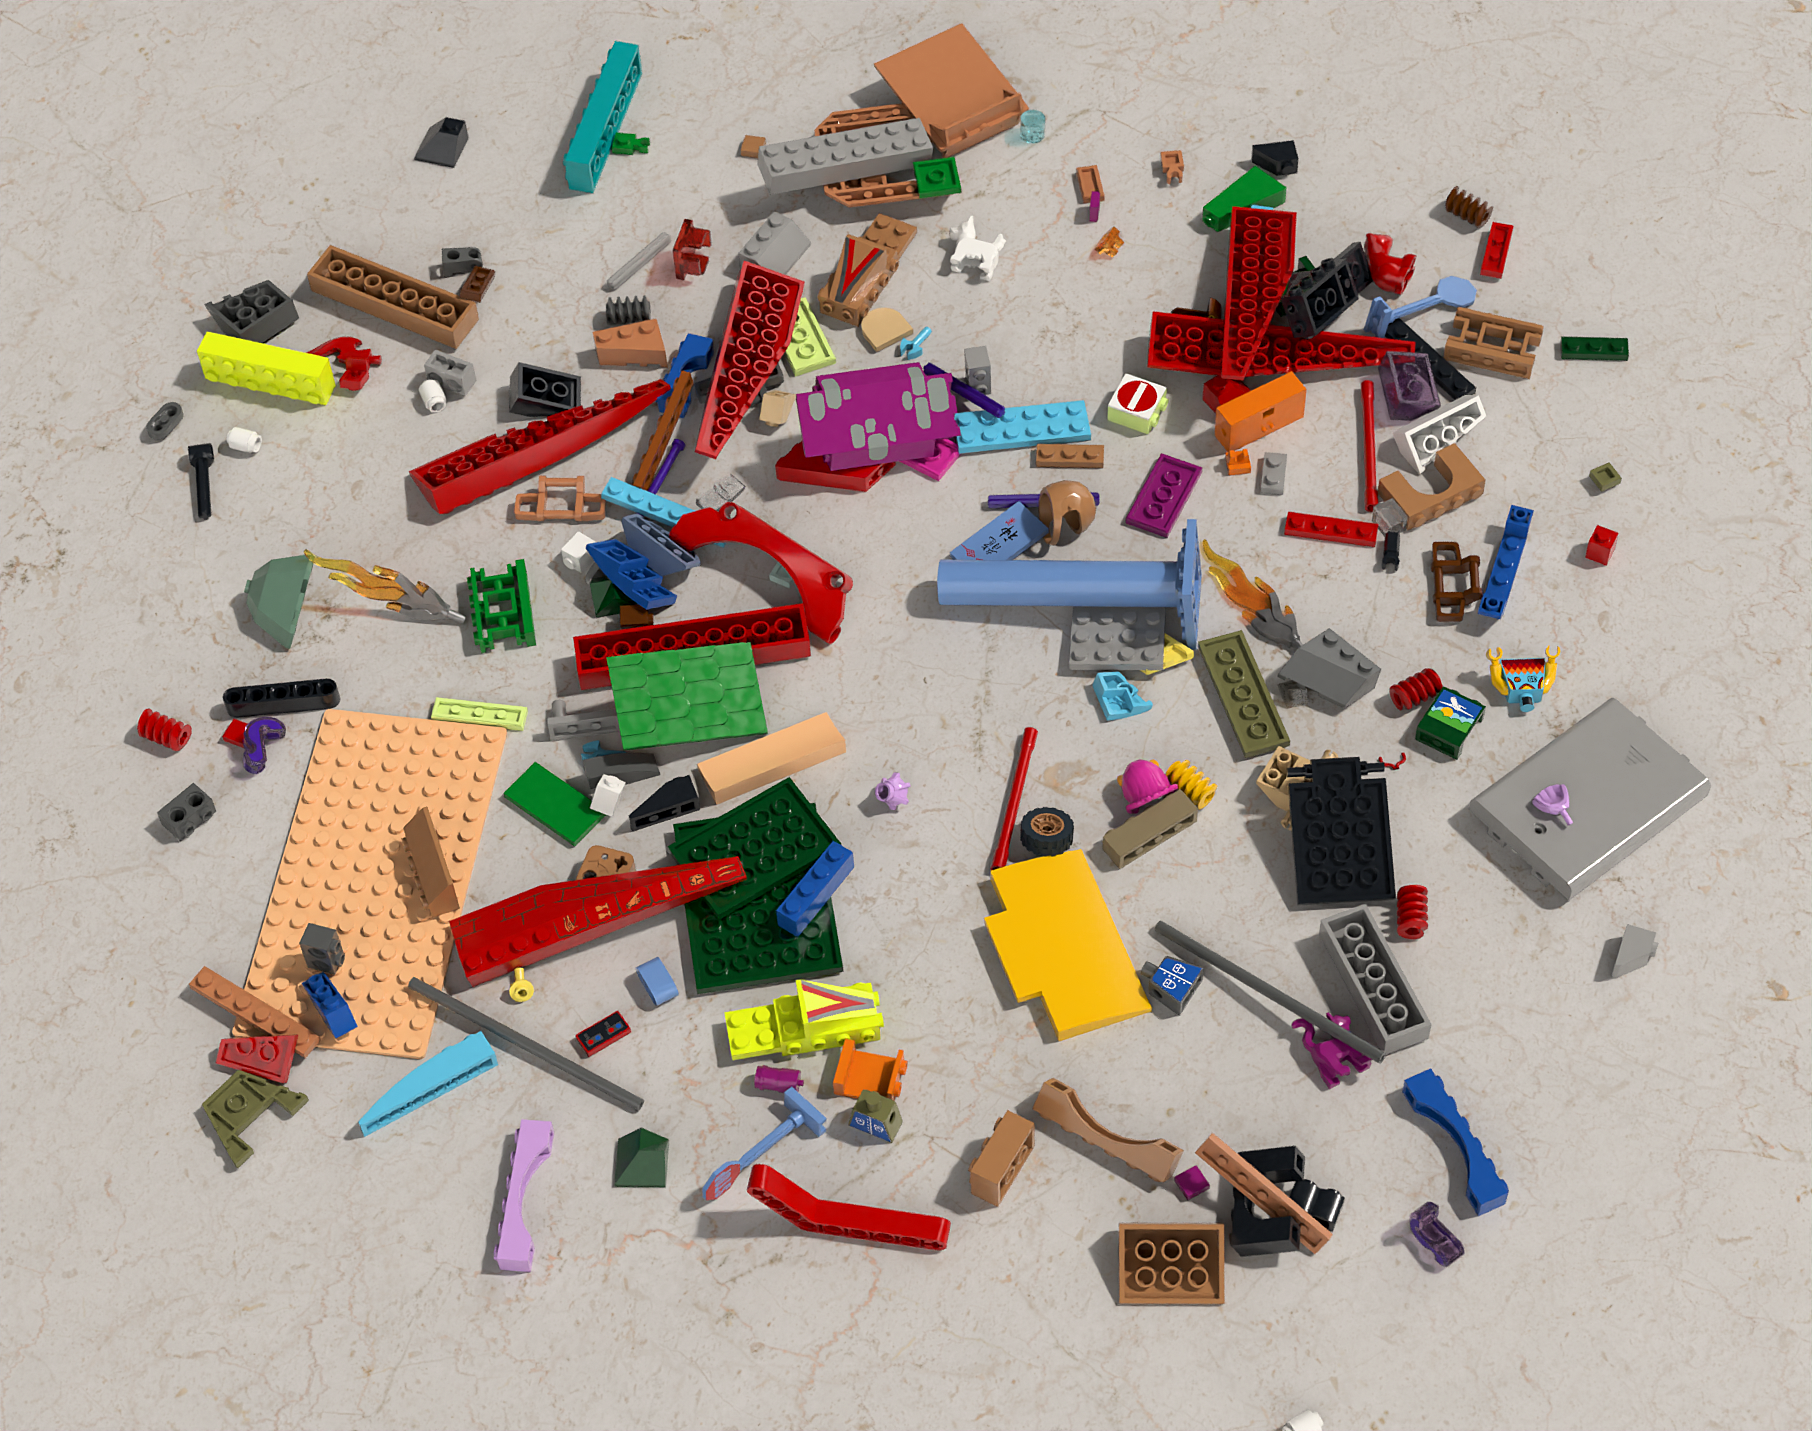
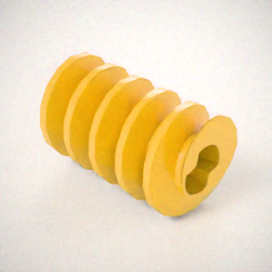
M1185 760L1182 763L1180 761L1174 762L1165 774L1169 782H1171V785L1177 784L1178 790L1181 789L1194 805H1198L1199 810L1203 809L1214 797L1217 784L1213 783L1209 786L1211 779L1209 777L1203 779L1204 773L1202 771L1196 773L1197 767L1195 765L1189 768L1191 763L1189 760Z

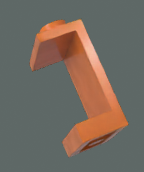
M845 1039L833 1080L834 1094L858 1099L862 1090L866 1089L871 1092H878L881 1096L894 1101L895 1097L900 1096L902 1082H899L900 1077L906 1074L908 1061L904 1060V1050L899 1049L897 1058L857 1051L855 1041Z

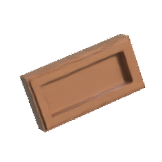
M1097 165L1076 168L1083 203H1090L1092 191L1099 192L1100 201H1104L1105 196Z

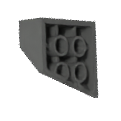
M270 280L245 288L243 293L232 297L229 294L224 296V300L213 304L211 301L204 304L227 336L263 343L299 319L293 300Z
M1328 628L1300 646L1278 673L1277 677L1283 680L1286 678L1297 682L1298 687L1304 690L1308 687L1318 692L1319 697L1345 709L1375 689L1381 668Z

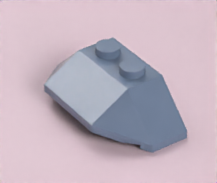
M639 514L622 517L621 522L628 547L648 558L647 566L658 575L665 576L700 566L701 561L697 553L693 550L687 552L669 539V532L651 521L644 520L643 516Z

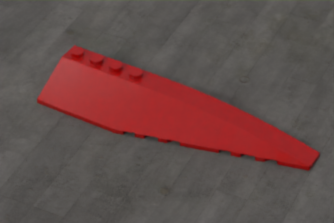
M1232 206L1222 343L1221 378L1244 380L1294 271L1297 212Z
M743 261L736 278L698 432L695 453L713 459L718 457L789 347L805 281Z
M659 379L635 387L633 393L620 392L614 394L615 397L612 400L602 401V399L593 401L594 406L585 409L581 405L548 416L545 422L535 420L529 422L527 428L516 430L514 427L506 430V435L497 437L496 434L487 436L410 470L409 474L431 507L439 514H447L460 505L472 503L474 499L480 496L492 494L494 490L500 487H508L514 481L547 467L598 440L648 407L659 396L668 392L671 387L668 383Z

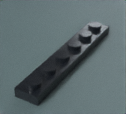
M1397 318L1388 324L1385 337L1387 339L1415 342L1414 363L1454 400L1464 395H1474L1476 393V387L1404 321Z

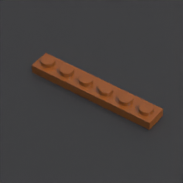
M682 370L679 378L677 377L674 381L673 393L666 400L664 414L658 418L655 435H651L649 449L646 454H643L640 470L633 477L632 485L648 491L694 384L690 372Z

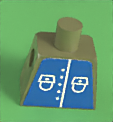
M866 1089L862 1090L849 1120V1126L893 1143L903 1123L895 1101L881 1096L878 1092H871Z

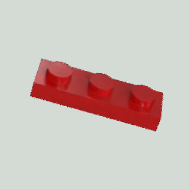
M1492 222L1480 275L1502 279L1514 225Z

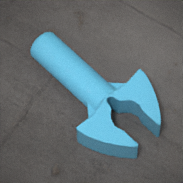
M925 327L912 341L903 338L900 345L901 356L907 350H911L907 354L908 360L923 355V349L919 346L932 333L931 329Z
M597 740L582 746L583 752L594 753L590 755L581 753L582 760L598 756L626 753V751L604 750L600 747V741Z

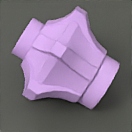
M894 772L889 779L882 778L881 783L875 788V795L879 801L885 802L891 810H896L897 805L908 804L907 794L908 788L911 786L910 783H905L900 778V773Z

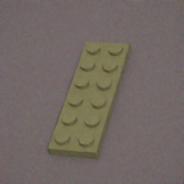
M1240 630L1199 641L1198 649L1244 757L1248 758L1274 751L1278 746L1282 748L1289 747V736L1243 631Z

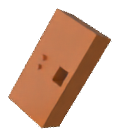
M1291 371L1217 407L1214 436L1227 452L1230 450L1236 451L1303 418L1307 389Z

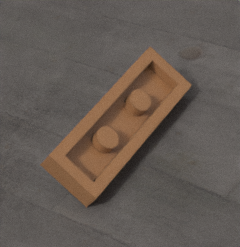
M1037 444L1036 467L1104 468V445Z

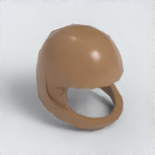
M1063 480L1042 488L1038 506L1039 520L1048 530L1049 524L1053 520V535L1051 537L1049 530V533L1043 537L1044 541L1053 546L1058 543L1062 517L1065 518L1071 530L1076 534L1080 535L1088 529L1095 519L1096 505L1093 495L1086 486L1078 481Z

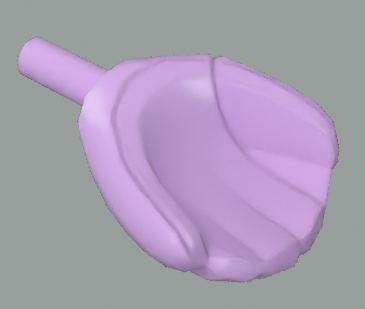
M1564 784L1548 786L1533 798L1532 804L1537 809L1554 815L1561 813L1568 826L1573 824L1566 811L1569 808L1570 802L1568 790Z

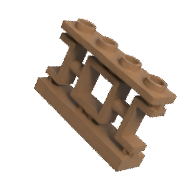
M1457 307L1453 328L1461 329L1462 332L1460 338L1449 335L1443 357L1445 360L1530 379L1536 355L1526 353L1528 345L1539 347L1544 326L1475 311L1469 308ZM1469 327L1479 329L1480 333L1468 331ZM1488 335L1505 339L1504 346L1499 347L1483 343L1484 336ZM1512 337H1515L1519 339H1524L1523 343L1512 341L1511 339ZM1465 339L1471 341H1476L1477 343L1476 345H1472L1464 342ZM1508 349L1520 351V355L1508 353Z

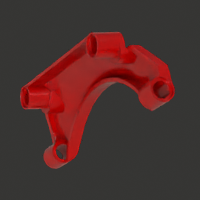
M727 502L723 504L719 512L711 507L682 515L670 531L669 539L687 552L709 544L732 542L751 545L768 553L787 570L794 580L803 601L809 631L828 644L834 643L840 635V624L844 619L846 593L850 592L853 587L852 578L745 508L733 502ZM736 509V515L731 519V512ZM842 577L843 583L840 587H837L836 582Z

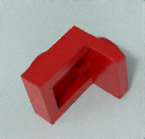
M347 357L345 359L346 371L339 380L340 388H347L351 391L361 390L369 379L367 358Z

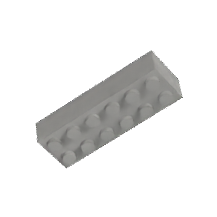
M1363 904L1322 919L1319 936L1379 1049L1387 1055L1429 1039L1432 1024L1367 905Z

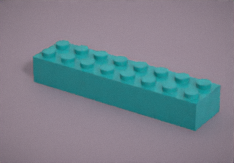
M615 41L612 49L608 50L607 61L602 64L601 75L595 81L594 92L589 95L588 106L583 109L582 120L576 126L575 137L571 138L569 151L563 157V165L566 167L565 179L568 180L570 190L594 193L611 152L615 133L619 132L642 77L639 45Z

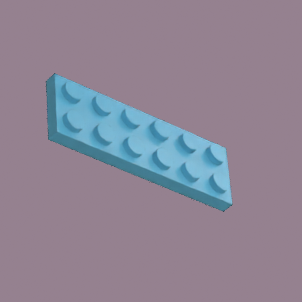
M1084 400L1005 408V415H1002L1001 418H997L985 410L957 413L954 418L961 432V436H956L959 454L1037 446V444H1058L1091 440V431Z

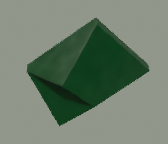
M607 576L593 578L589 582L596 618L620 614V606L638 604L622 592Z
M639 1128L619 1138L615 1187H666L669 1139L644 1128Z

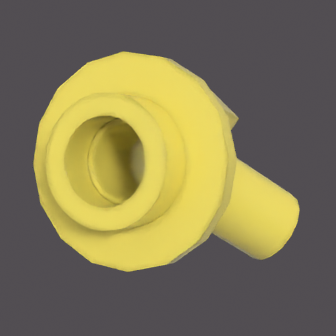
M515 968V982L510 984L509 993L516 1002H525L533 996L534 988L531 982L524 979V968Z

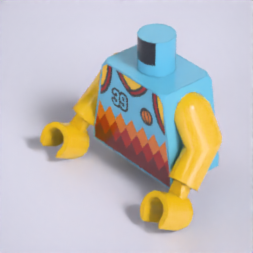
M1549 646L1546 648L1545 654L1548 657V662H1545V658L1500 659L1503 654L1500 647L1496 648L1497 657L1495 658L1491 655V649H1488L1486 657L1492 663L1489 665L1492 685L1501 695H1505L1508 703H1519L1520 710L1523 712L1532 711L1534 703L1540 702L1542 694L1548 693L1555 682L1557 669L1555 658L1560 654L1559 646H1557V654L1555 656L1549 654Z

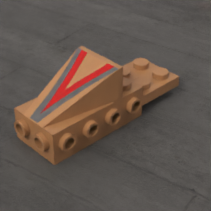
M879 213L863 237L847 234L837 270L831 273L828 283L818 293L820 313L859 327L863 318L867 316L869 310L897 271L899 259L917 234V227Z

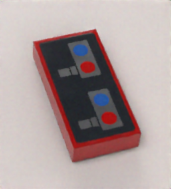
M617 1010L575 1036L585 1053L590 1057L631 1033V1028Z

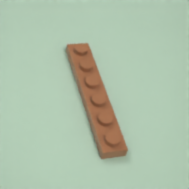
M206 966L189 983L192 990L267 1036L299 1034L295 1053L305 1059L321 1041L320 1036Z
M1211 1133L1196 1150L1195 1154L1271 1218L1291 1216L1301 1227L1300 1242L1314 1254L1332 1237L1333 1234L1214 1133Z

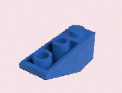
M324 971L312 975L302 983L305 991L335 1038L358 1027L348 1004Z

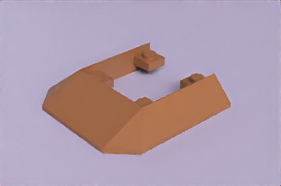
M903 103L832 112L814 132L815 136L914 118ZM885 174L823 185L825 195L848 208L919 199L916 180L887 184Z

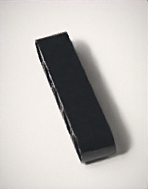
M328 678L233 687L227 689L222 697L227 713L235 718L331 709L338 706L341 700L336 682Z

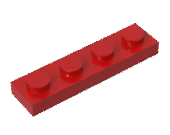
M1288 511L1284 535L1375 547L1379 524Z

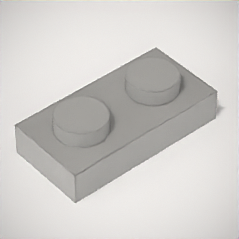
M1265 452L1260 493L1283 495L1287 454Z

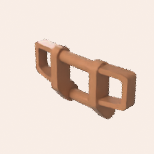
M539 475V493L516 495L514 513L515 518L518 520L575 519V521H592L605 518L606 500L601 499V494L585 493L584 476H577V478H547V476ZM547 487H576L575 510H546ZM538 502L537 512L520 511L521 503ZM585 502H599L601 506L597 512H584Z

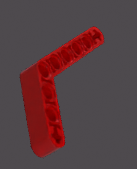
M755 1164L751 1168L747 1193L804 1231L931 1250H944L947 1248L951 1222L948 1219L820 1200L768 1165Z

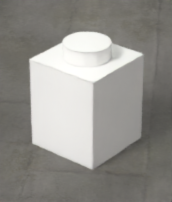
M578 531L561 549L564 564L569 569H575L582 573L593 561V558L586 550V545L596 543V541Z
M603 774L596 787L590 809L612 817L619 805L626 782L619 780L615 776Z

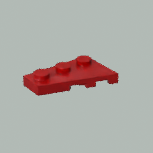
M299 1034L221 1039L216 1064L283 1084L287 1083Z

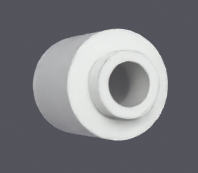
M425 380L420 385L419 392L426 408L433 413L442 411L446 407L447 399L439 381Z
M234 427L227 434V443H229L230 448L247 453L258 452L261 447L262 437L254 431Z
M1307 1409L1287 1421L1286 1426L1282 1427V1431H1322L1321 1427L1324 1424L1316 1411L1312 1413Z

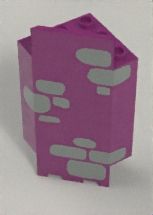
M915 362L816 376L812 392L796 394L802 443L806 458L822 455L823 461L827 462L830 471L934 456L936 440L961 436L960 427H958L954 419L955 414L958 413L955 395H952L950 392L951 383L953 382L952 373L926 376L920 363Z

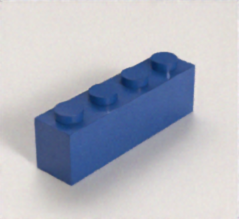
M833 841L776 910L778 926L798 937L854 869L853 852Z

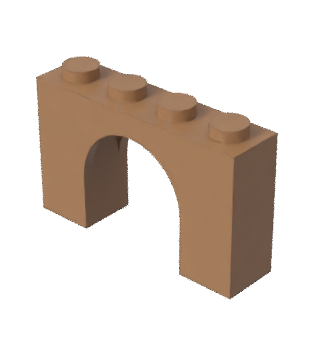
M1455 443L1437 451L1435 455L1434 467L1450 486L1442 493L1430 495L1418 492L1399 471L1379 479L1378 495L1407 530L1420 527L1426 521L1438 518L1453 508H1459L1463 503L1471 499H1477L1484 493L1485 478Z

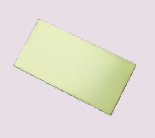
M806 297L801 298L791 342L784 353L795 377L836 364V358Z

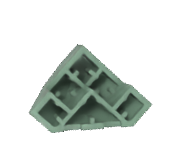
M314 554L272 559L254 571L252 580L247 579L244 590V593H248L246 604L254 622L287 649L291 648L314 564Z

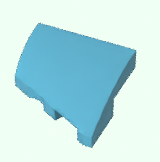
M1119 671L1097 673L1092 686L1107 721L1131 717L1152 709V702L1150 700L1145 702L1138 696V689L1134 685L1129 684Z

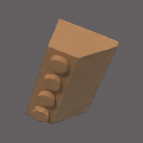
M423 807L403 827L406 837L401 839L405 852L410 851L412 855L407 857L411 870H417L418 876H415L414 879L418 891L423 889L424 895L420 896L424 910L429 909L433 918L458 910L460 907L428 807Z

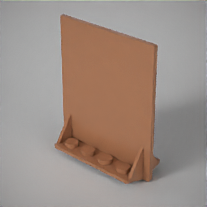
M962 23L874 63L875 69L913 118H920L928 137L941 152L943 158H948L1019 124L1023 114L1029 111V107L1022 99L1021 93L1016 92Z

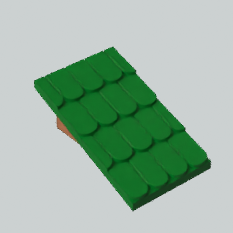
M751 642L606 657L623 750L768 734Z

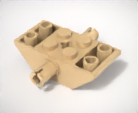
M1278 746L1257 779L1256 784L1277 807L1287 811L1285 817L1281 820V825L1287 828L1291 824L1288 784L1312 782V779L1287 777L1286 769L1303 767V764H1310V760ZM1327 749L1324 751L1321 759L1338 758V755L1333 751L1331 756H1329L1331 750Z

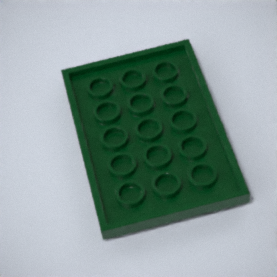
M788 777L667 846V849L678 865L739 857L747 879L702 897L718 920L813 866L833 841L840 845L842 844L792 779Z

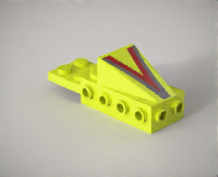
M800 979L796 980L797 995H783L773 999V1004L724 1012L732 1060L782 1052L783 1057L842 1047L845 1039L854 1040L855 1044L881 1040L880 1028L884 1027L882 1012L877 1013L876 1006H880L878 991L873 992L871 982H859L852 986L839 987Z

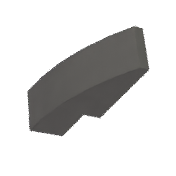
M619 753L583 760L590 789L597 787L603 774L615 776L619 780L626 782L625 785L660 775L654 754Z

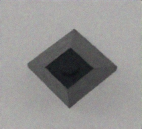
M445 117L431 126L415 156V160L454 168L469 139L466 121Z

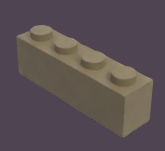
M1181 789L1175 793H1169L1162 801L1146 807L1141 814L1136 817H1130L1123 825L1107 831L1103 836V851L1121 869L1197 822L1198 808Z

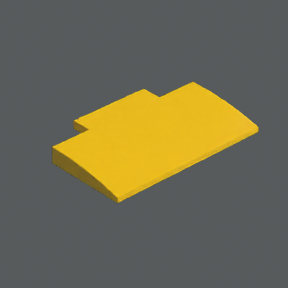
M1082 849L1064 852L1056 856L1034 858L990 871L991 883L1003 912L984 917L985 926L1017 1002L1020 1003L1040 997L1058 1041L1152 1012V1007Z

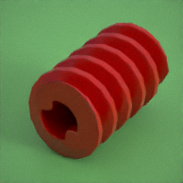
M1425 668L1421 672L1409 676L1406 680L1400 681L1398 685H1392L1389 692L1398 710H1403V706L1410 710L1412 709V703L1418 706L1420 705V699L1426 702L1428 696L1434 698L1436 692L1439 693L1443 685L1440 677L1433 669Z
M150 708L142 712L137 726L139 736L155 741L157 744H163V746L174 751H180L184 748L192 734V728L189 724L184 726V723L181 721L176 723V719H168V716L160 715L157 711L153 712Z
M1406 885L1397 892V933L1402 938L1420 939L1424 936L1423 931L1428 929V914L1426 913L1428 912V906L1426 905L1428 903L1426 896L1428 889L1422 885Z

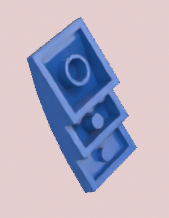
M616 539L586 545V550L605 575L629 598L646 610L675 604L677 595L661 586L663 577L647 568L649 559Z

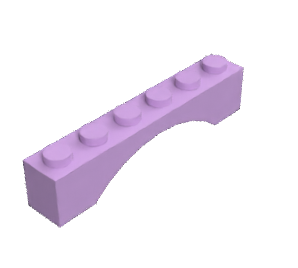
M521 1119L520 1129L515 1131L514 1141L517 1147L516 1151H512L510 1159L513 1170L512 1174H508L506 1188L509 1190L508 1198L504 1197L502 1203V1212L505 1213L504 1221L499 1222L498 1236H501L500 1243L496 1244L494 1248V1260L498 1261L500 1270L531 1272L535 1248L532 1237L523 1223L522 1201L532 1175L551 1156L554 1139V1129L551 1121Z

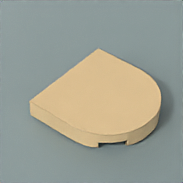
M891 308L871 310L863 318L861 324L864 338L876 352L913 334V328L898 311Z

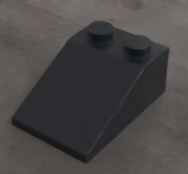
M518 362L510 375V413L528 417H541L581 406V376Z

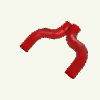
M1401 753L1403 759L1398 761L1396 765L1384 763V766L1391 767L1393 770L1399 769V765L1406 761L1405 753ZM1379 757V761L1383 762L1382 757Z

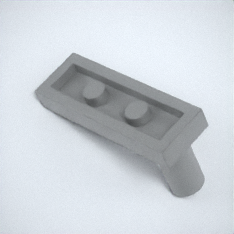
M558 699L552 702L553 717L547 718L551 741L620 732L616 709L567 715L565 701Z

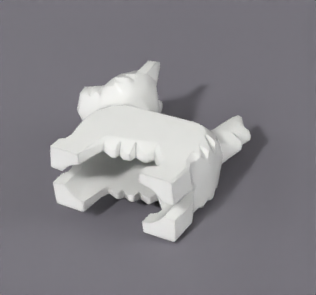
M971 215L968 222H962L959 227L950 228V237L956 240L955 253L951 256L950 263H952L951 270L961 273L966 265L973 268L977 266L984 270L980 275V279L990 281L994 274V268L998 265L999 251L1004 247L1003 244L1006 241L1003 239L1002 234H999L993 243L975 239L976 233L973 225V216Z

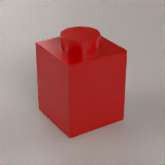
M1597 525L1588 542L1585 558L1607 566L1615 550L1619 533Z

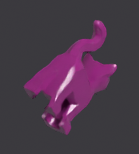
M1329 1012L1326 1013L1327 1019L1350 1032V1017L1332 1016ZM1298 1018L1292 1022L1291 1026L1293 1029L1305 1028L1302 1038L1303 1045L1310 1052L1314 1063L1319 1069L1321 1078L1329 1089L1340 1084L1338 1077H1335L1336 1075H1350V1068L1342 1065V1062L1348 1060L1359 1073L1370 1068L1372 1059L1337 1038L1333 1037L1315 1044L1312 1042L1315 1035L1313 1024L1303 1018Z

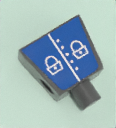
M1166 956L1159 967L1146 961L1140 974L1150 979L1148 993L1180 1016L1203 981L1204 968Z

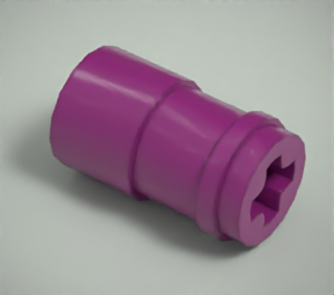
M766 1065L757 1066L754 1087L764 1091L765 1089L784 1093L790 1087H793L799 1092L800 1086H804L800 1070L772 1068Z

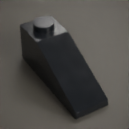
M690 775L676 777L666 782L628 815L632 832L699 811V799Z

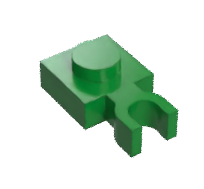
M616 132L612 153L633 155L634 151H639L640 153L648 154V146L651 144L650 138L643 137L637 139L636 134Z

